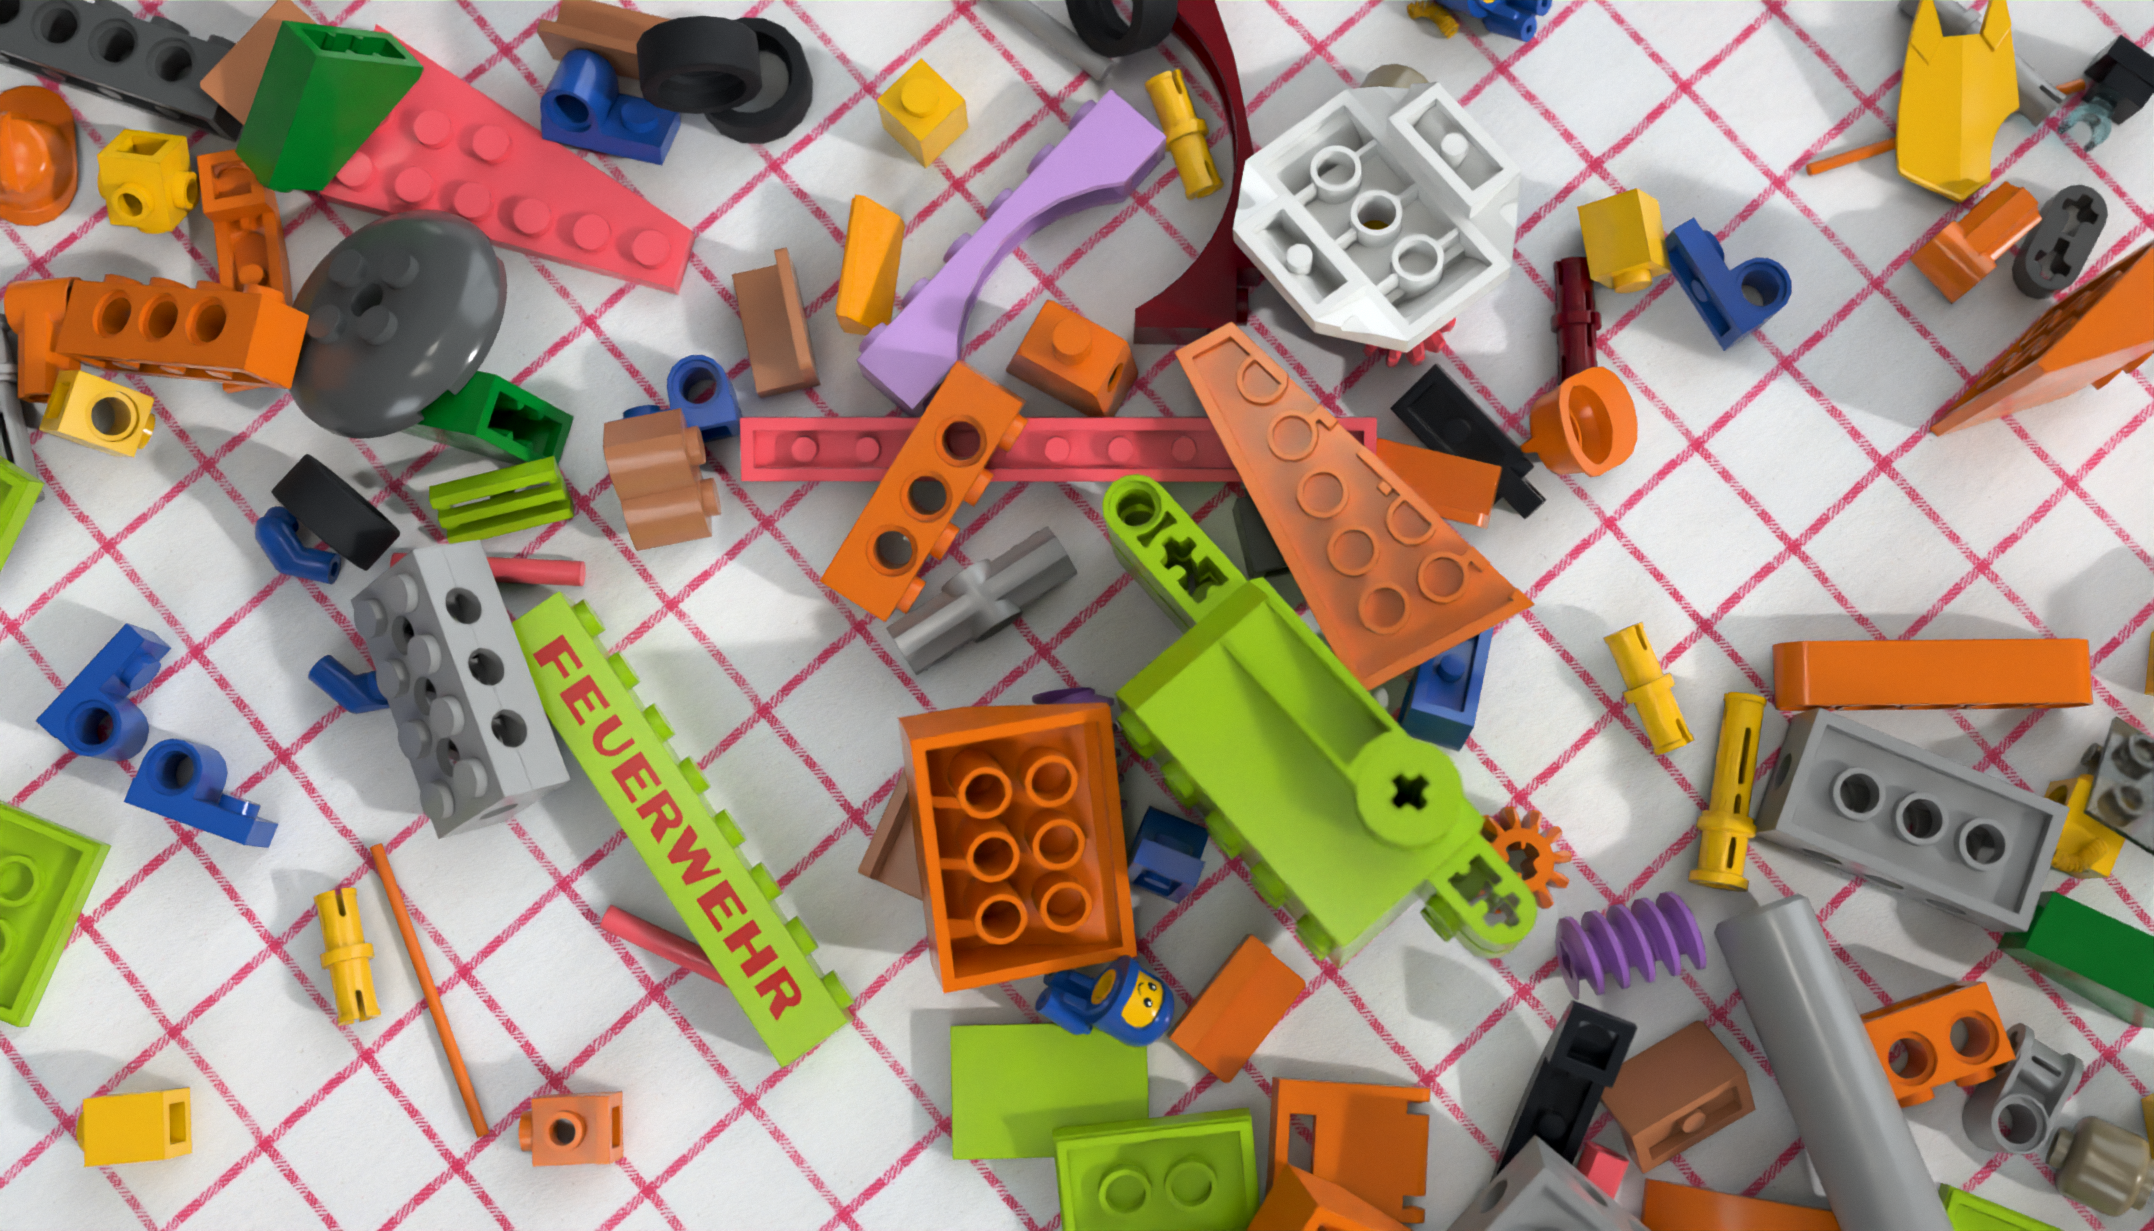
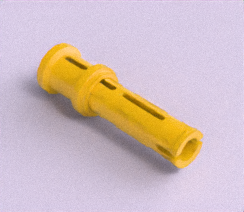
M1728 692V694H1724L1723 698L1725 703L1718 750L1715 758L1716 763L1709 810L1702 811L1701 816L1697 817L1696 827L1702 831L1697 868L1689 871L1688 881L1714 889L1746 892L1748 891L1749 881L1743 877L1748 840L1756 837L1757 826L1754 825L1755 820L1748 816L1757 766L1763 713L1767 699L1749 693Z

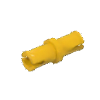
M1175 69L1172 73L1169 70L1149 79L1145 83V88L1151 97L1163 129V134L1167 136L1165 151H1171L1185 188L1187 200H1194L1196 197L1200 199L1220 190L1224 186V182L1219 176L1205 139L1209 134L1205 119L1197 118L1183 80V73L1179 69Z
M1639 622L1614 632L1603 639L1605 644H1608L1627 687V690L1622 692L1627 704L1634 703L1654 747V754L1661 755L1680 748L1695 739L1693 734L1689 732L1670 689L1676 685L1671 673H1663L1643 629L1645 628L1643 622Z
M353 887L342 888L339 895H336L335 890L313 897L314 904L317 905L326 951L319 955L321 967L325 970L329 969L338 1013V1026L353 1024L356 1019H359V1022H364L381 1016L369 960L375 958L372 943H365L356 896H358L357 890Z

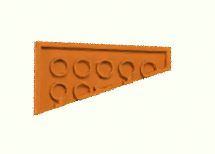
M1232 321L1174 352L1332 652L1367 691L1390 681L1535 605L1518 588L1516 589L1491 566L1490 562L1477 549L1470 546L1445 523L1432 507L1375 454L1342 427L1329 411L1298 386L1285 370Z

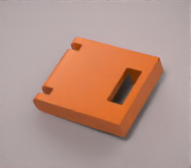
M1272 1077L1266 1197L1288 1163L1290 1114L1313 1115L1311 1174L1341 1186L1400 1223H1425V1209L1413 1205H1403V1195L1426 1196L1429 1115L1424 1113H1408L1407 1105L1408 1101L1413 1103L1430 1102L1431 1088Z

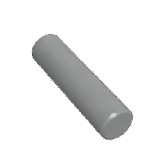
M1801 894L1792 895L1718 923L1714 934L1841 1231H1955L1809 898Z

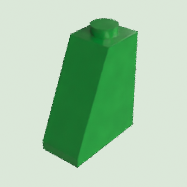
M282 20L235 153L253 171L256 179L263 186L282 193H289L294 189L322 191L420 79L424 67L391 33Z
M477 371L456 395L447 389L435 401L421 410L424 420L400 432L514 465L554 456L557 464H559L574 417L496 374Z
M2042 891L2040 893L2027 932L2004 933L1997 946V949L2127 1023L2135 1027L2154 1029V936L2055 891Z

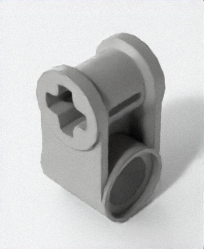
M2018 1023L2006 1031L2016 1059L1994 1066L1996 1076L1985 1082L1978 1083L1973 1095L1965 1105L1962 1121L1963 1129L1968 1139L1977 1147L1992 1152L2022 1155L2031 1154L2045 1144L2065 1102L2080 1083L2084 1064L2081 1059L2071 1053L2064 1055L2057 1053L2035 1039L2033 1029L2023 1023ZM2004 1107L2009 1110L2013 1120V1127L2007 1138L2002 1136L1998 1128L1999 1114Z

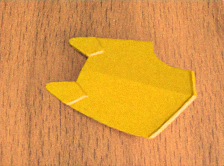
M1920 0L1909 35L1897 110L1895 137L1896 168L1899 175L1905 179L1959 203H1962L1991 182V151L1996 133L2004 120L2019 108L2017 74L2011 34L2012 24L2006 0H1989L1980 33L1944 37L1933 0Z

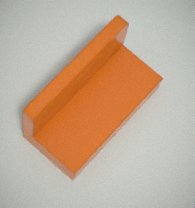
M1377 438L1376 456L1440 515L1441 519L1487 530L1502 472L1501 466Z
M1246 934L1166 1034L1169 1039L1224 1083H1229L1233 1080L1306 986L1303 978L1271 953L1272 950L1253 934Z

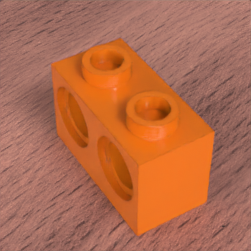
M1957 981L1860 1015L1901 1108L1918 1105L1935 1097L1933 1087L1953 1080L1958 1087L1970 1086L1990 1080L1996 1076L1994 1066L2016 1059L1986 982ZM1960 1019L1967 1027L1968 1042L1963 1050L1957 1052L1951 1044L1950 1031L1954 1023ZM1900 1040L1907 1049L1908 1061L1905 1068L1896 1074L1889 1065L1888 1053L1891 1046Z

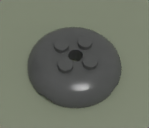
M422 209L380 218L356 230L336 245L311 272L292 305V308L309 315L291 390L289 389L295 403L304 415L332 434L355 439L376 438L402 431L424 420L421 410L435 401L447 389L456 395L473 377L485 360L496 339L504 316L507 300L506 271L503 261L495 254L489 241L490 238L475 224L461 216L440 210Z

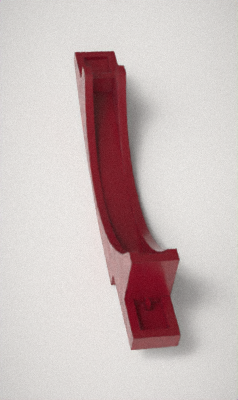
M1178 0L1177 17L1170 33L1197 60L1220 99L1232 143V191L1217 229L1195 262L1163 292L1135 309L1133 344L1188 345L1231 321L1236 326H1247L1248 288H1237V286L1257 287L1261 274L1260 270L1237 246L1233 239V225L1236 209L1238 208L1245 160L1254 155L1235 57L1215 0Z

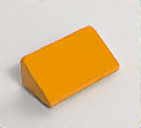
M856 194L855 198H852L835 314L844 333L867 335L878 324L883 322L888 326L891 323L905 225L903 219L897 214L864 195Z

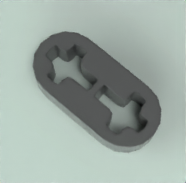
M2071 185L2050 198L2041 208L2039 214L2043 220L2029 231L2012 266L2013 280L2018 289L2025 295L2035 299H2048L2072 285L2078 278L2108 217L2106 202L2101 194L2091 187ZM2073 205L2079 209L2077 220L2081 224L2066 234L2062 231L2069 220L2070 214L2065 209ZM2053 250L2057 253L2050 265V271L2055 275L2046 280L2040 276L2042 265L2037 261Z

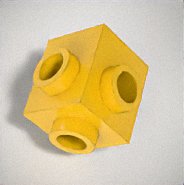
M124 129L97 154L99 164L97 186L100 196L106 200L110 224L137 227L139 231L148 234L172 232L197 206L200 198V182L197 174L192 172L186 136Z

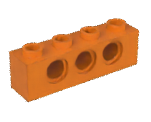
M105 274L103 282L74 280L55 352L105 372L291 390L309 315L284 304L285 294L262 285L245 284L243 292H237L219 283L199 280L194 289L182 283L160 277H151L149 285H144L128 277Z
M956 361L821 577L820 582L884 622L890 618L896 608L907 614L927 583L917 575L929 555L940 561L960 531V528L951 523V520L963 501L975 507L995 474L985 469V466L997 447H1000L1009 453L1029 420L1019 414L1026 400L965 361ZM954 422H968L979 432L980 447L975 455L961 457L954 454L948 447L946 435L949 427ZM924 476L933 477L944 486L946 500L941 509L929 511L921 508L916 503L913 497V486L918 478ZM897 531L908 538L912 547V554L908 562L895 564L884 558L880 551V539L883 533Z

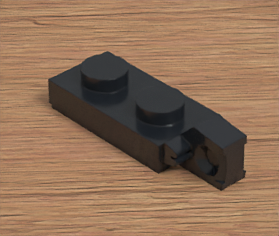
M1434 364L1390 408L1430 450L1501 466L1502 472L1494 505L1503 497L1524 519H1527L1547 500L1524 477L1535 467L1524 456L1526 453L1521 451L1519 445L1439 364Z

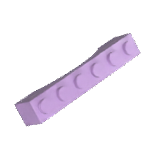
M1111 88L1097 103L1091 99L1078 109L1068 125L1070 132L1056 147L1052 144L1044 146L1030 162L1027 168L1029 176L1014 192L1010 188L1003 190L988 207L985 213V217L988 220L974 235L971 236L966 232L957 238L943 258V261L946 263L944 267L930 281L926 277L917 281L904 296L901 302V306L904 309L888 326L883 322L875 326L861 342L859 351L862 354L856 360L862 376L909 417H922L956 361L960 360L961 347L969 316L985 284L1005 258L1031 235L1063 217L1096 206L1124 202L1164 159L1167 136Z

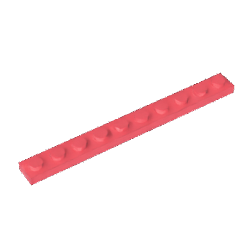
M741 417V481H882L921 417ZM1025 417L1029 421L1009 453L997 447L985 466V469L995 474L991 481L1114 482L1123 476L1140 474L1151 477L1156 482H1242L1208 417ZM1335 417L1338 423L1363 446L1365 445L1376 455V417ZM964 421L954 422L949 427L946 440L950 450L961 457L975 455L980 447V435L977 429L972 424ZM924 476L918 478L916 481L938 480L933 477Z

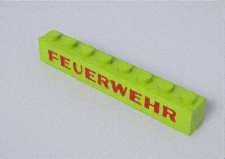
M558 591L512 622L545 713L781 1068L791 1065L855 1020L847 1008L855 1003L850 990L835 970L830 971L826 975L823 973L811 955L813 951L819 948L815 938L798 916L789 921L775 901L777 897L783 894L778 883L762 862L752 867L739 845L747 841L743 831L726 809L719 813L715 812L703 792L711 788L708 779L691 756L686 757L682 761L668 742V739L676 735L673 727L655 703L646 708L635 693L633 687L641 682L638 675L620 651L613 655L609 654L598 637L606 629L585 599L575 603L574 600Z

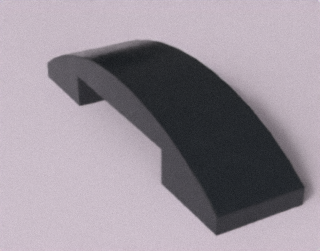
M1574 1000L1570 1002L1548 1040L1527 1084L1502 1146L1490 1183L1535 1135L1573 1165L1605 1086L1612 1088L1637 1031L1636 1024Z

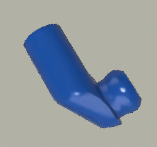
M275 506L269 508L264 517H260L256 521L255 539L274 568L282 574L332 585L337 580L340 572V555L303 546L296 535L299 529V524L296 521L297 518L285 507Z
M326 655L309 672L308 679L350 713L360 714L390 708L387 698L381 694L377 686L376 670L354 675L333 656Z

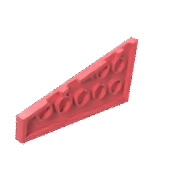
M375 25L374 31L390 33L379 25ZM394 36L424 67L421 77L322 191H319V194L327 202L383 217L422 209L449 212L475 224L490 238L489 241L492 246L664 292L679 294L696 239L691 229L558 142L543 139L541 131Z

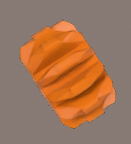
M1514 806L1501 809L1500 825L1489 815H1483L1485 820L1481 833L1486 841L1506 863L1510 859L1505 850L1507 847L1510 852L1516 850L1524 851L1527 858L1520 864L1524 875L1521 876L1520 872L1516 874L1531 890L1536 899V905L1541 909L1550 908L1554 902L1545 884L1553 888L1563 889L1569 883V879L1565 875L1553 870L1554 864L1567 863L1572 860L1570 851L1561 850L1553 852L1550 846L1563 834L1560 827L1553 826L1539 834L1542 813L1537 810H1531L1524 816L1520 824L1519 815ZM1482 889L1477 897L1486 894V892ZM1498 908L1493 913L1500 914L1502 911Z

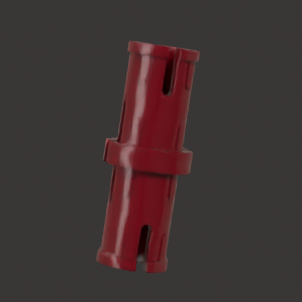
M1567 257L1561 259V261H1555L1553 264L1556 285V314L1550 318L1551 331L1557 334L1558 386L1565 379L1591 367H1598L1596 331L1601 329L1602 319L1601 314L1596 312L1594 280L1590 278L1587 257Z

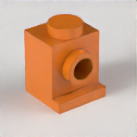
M622 1091L547 1094L532 1098V1111H523L519 1121L520 1148L523 1152L532 1151V1166L611 1164L623 1158ZM561 1118L570 1120L575 1126V1137L570 1143H564L558 1139V1121Z

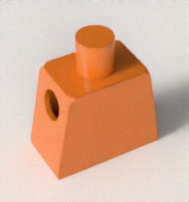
M1048 299L1035 317L1006 367L1007 373L1088 417H1115L1139 374L1129 344L1122 337ZM1112 374H1113L1114 377H1113L1111 383L1108 385L1109 380H1110V378H1111V376H1112Z

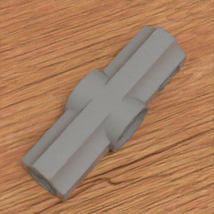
M1046 526L1020 544H1016L993 561L984 559L962 570L942 586V593L894 622L886 629L917 676L927 671L931 666L945 660L953 652L972 640L975 643H979L1000 632L1023 614L1022 609L1077 575V570L1058 538Z

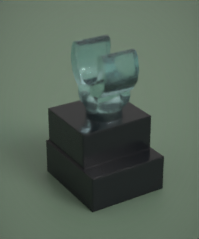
M2119 35L2097 53L2083 73L2094 80L2081 98L2087 104L2077 107L2068 114L2058 127V133L2064 134L2075 126L2078 121L2086 123L2092 131V136L2083 148L2085 152L2092 151L2108 138L2111 132V120L2117 125L2122 124L2140 111L2154 93V57L2123 35Z

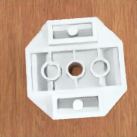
M1438 82L1411 84L1410 89L1382 86L1345 89L1245 160L1238 208L1236 209L1233 225V239L1237 246L1314 333L1407 353L1509 278L1512 266L1522 169ZM1378 220L1385 222L1389 226L1384 229L1373 230L1366 228L1362 224Z

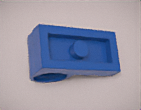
M575 49L563 56L540 102V122L543 139L661 166L681 126L680 113L658 108L644 98L619 93L618 78L612 65L599 54L585 49Z
M1694 217L1673 229L1665 238L1671 271L1723 351L1758 330L1788 303L1792 293V281L1787 270L1780 263L1770 258L1756 257L1729 270L1724 263V252L1719 241L1711 232L1703 231ZM1742 285H1750L1756 288L1763 298V306L1749 303L1742 293Z
M705 355L687 356L680 359L671 368L667 377L670 409L661 410L660 406L643 405L623 412V419L681 408L687 426H699L703 443L739 436L740 418L743 417L732 382L723 368L714 359ZM702 380L716 382V391L708 401L700 404L688 402L689 391L695 383Z
M126 623L35 721L50 735L60 740L68 749L78 755L118 762L131 759L146 744L149 726L146 716L127 696L131 691L143 688L154 679L161 668L159 661L170 651L171 647L153 631ZM109 714L113 722L112 733L101 744L97 734L98 726L102 719Z
M1494 627L1416 667L1406 689L1397 719V724L1409 737L1457 752L1461 750L1475 725Z
M168 739L160 741L151 747L143 758L137 775L133 778L124 802L246 846L269 848L278 823L257 816L261 805L234 795L222 793L228 771L226 761L217 750L207 745L185 740ZM189 756L193 763V775L190 781L181 788L176 778L177 767L182 760Z
M1149 806L1127 858L1129 884L1179 904L1196 888L1205 862L1200 859L1209 836L1206 831L1207 828Z

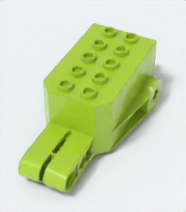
M1140 474L1123 476L1114 481L1105 492L1102 502L1103 516L1113 553L1121 566L1183 633L1182 637L1115 692L1121 714L1116 718V721L1123 729L1121 731L1122 736L1145 762L1151 757L1156 760L1161 766L1159 768L1161 773L1165 777L1163 782L1170 792L1188 811L1193 806L1198 808L1205 816L1204 821L1209 827L1206 831L1212 840L1231 860L1237 855L1240 856L1250 868L1249 873L1252 876L1250 882L1274 910L1283 906L1296 920L1294 923L1297 927L1294 930L1295 934L1320 962L1328 957L1340 969L1419 899L1425 905L1420 914L1433 931L1445 942H1449L1455 937L1473 955L1486 959L1501 958L1513 951L1535 925L1538 913L1536 899L1524 881L1481 836L1480 831L1482 830L1485 818L1464 797L1461 774L1451 758L1433 744L1411 739L1263 577L1247 580L1159 483L1151 477ZM1193 574L1196 590L1190 597L1187 577ZM1483 889L1488 894L1485 900L1481 898L1471 907L1468 903L1474 900ZM1499 908L1507 918L1503 923L1500 922L1491 928L1485 923L1483 917L1486 913H1493Z

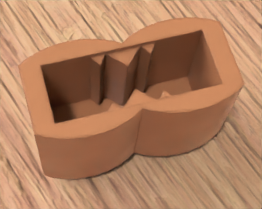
M681 408L604 423L603 451L614 489L620 499L625 522L635 549L640 551L712 537V516L721 515V504L714 478L703 479L699 465L706 464L705 448L699 426L688 427Z

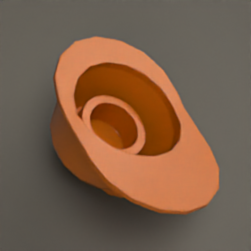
M23 85L4 91L0 95V217L15 225L39 226L55 220L66 211L78 191L79 169L77 162L76 125L71 108L58 93L43 86Z
M1603 366L1588 368L1565 379L1560 386L1542 395L1534 402L1529 415L1531 438L1519 447L1523 453H1537L1546 468L1554 474L1585 473L1589 477L1601 476L1605 472L1624 463L1633 454L1637 442L1638 427L1633 400L1625 384L1614 372Z

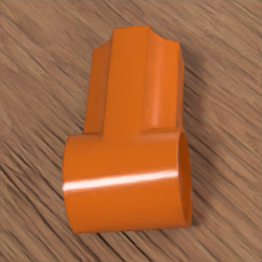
M2005 181L1972 207L1970 212L1960 221L1956 222L1953 220L1909 259L1952 304L1997 267L1995 261L2043 220L2038 211V201L2024 187H2016Z
M80 277L13 281L8 285L4 295V310L9 326L18 335V399L29 403L48 404L59 371L81 370V362L55 352L74 280H82Z

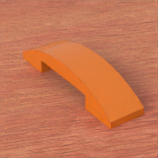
M236 149L198 155L197 162L203 214L214 225L220 284L228 286L237 292H243L245 284L266 286L285 294L284 304L292 307L293 297L288 256L275 191L263 186L256 179L253 171L235 153ZM222 383L223 390L227 393L261 388L259 386Z
M1645 1178L1640 1222L1651 1231H1841L1831 1209L1731 1194L1706 1187Z

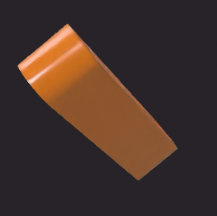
M2087 639L1796 641L1772 645L1775 710L1809 711L1818 707L1828 711L2056 709L2093 705L2089 641Z

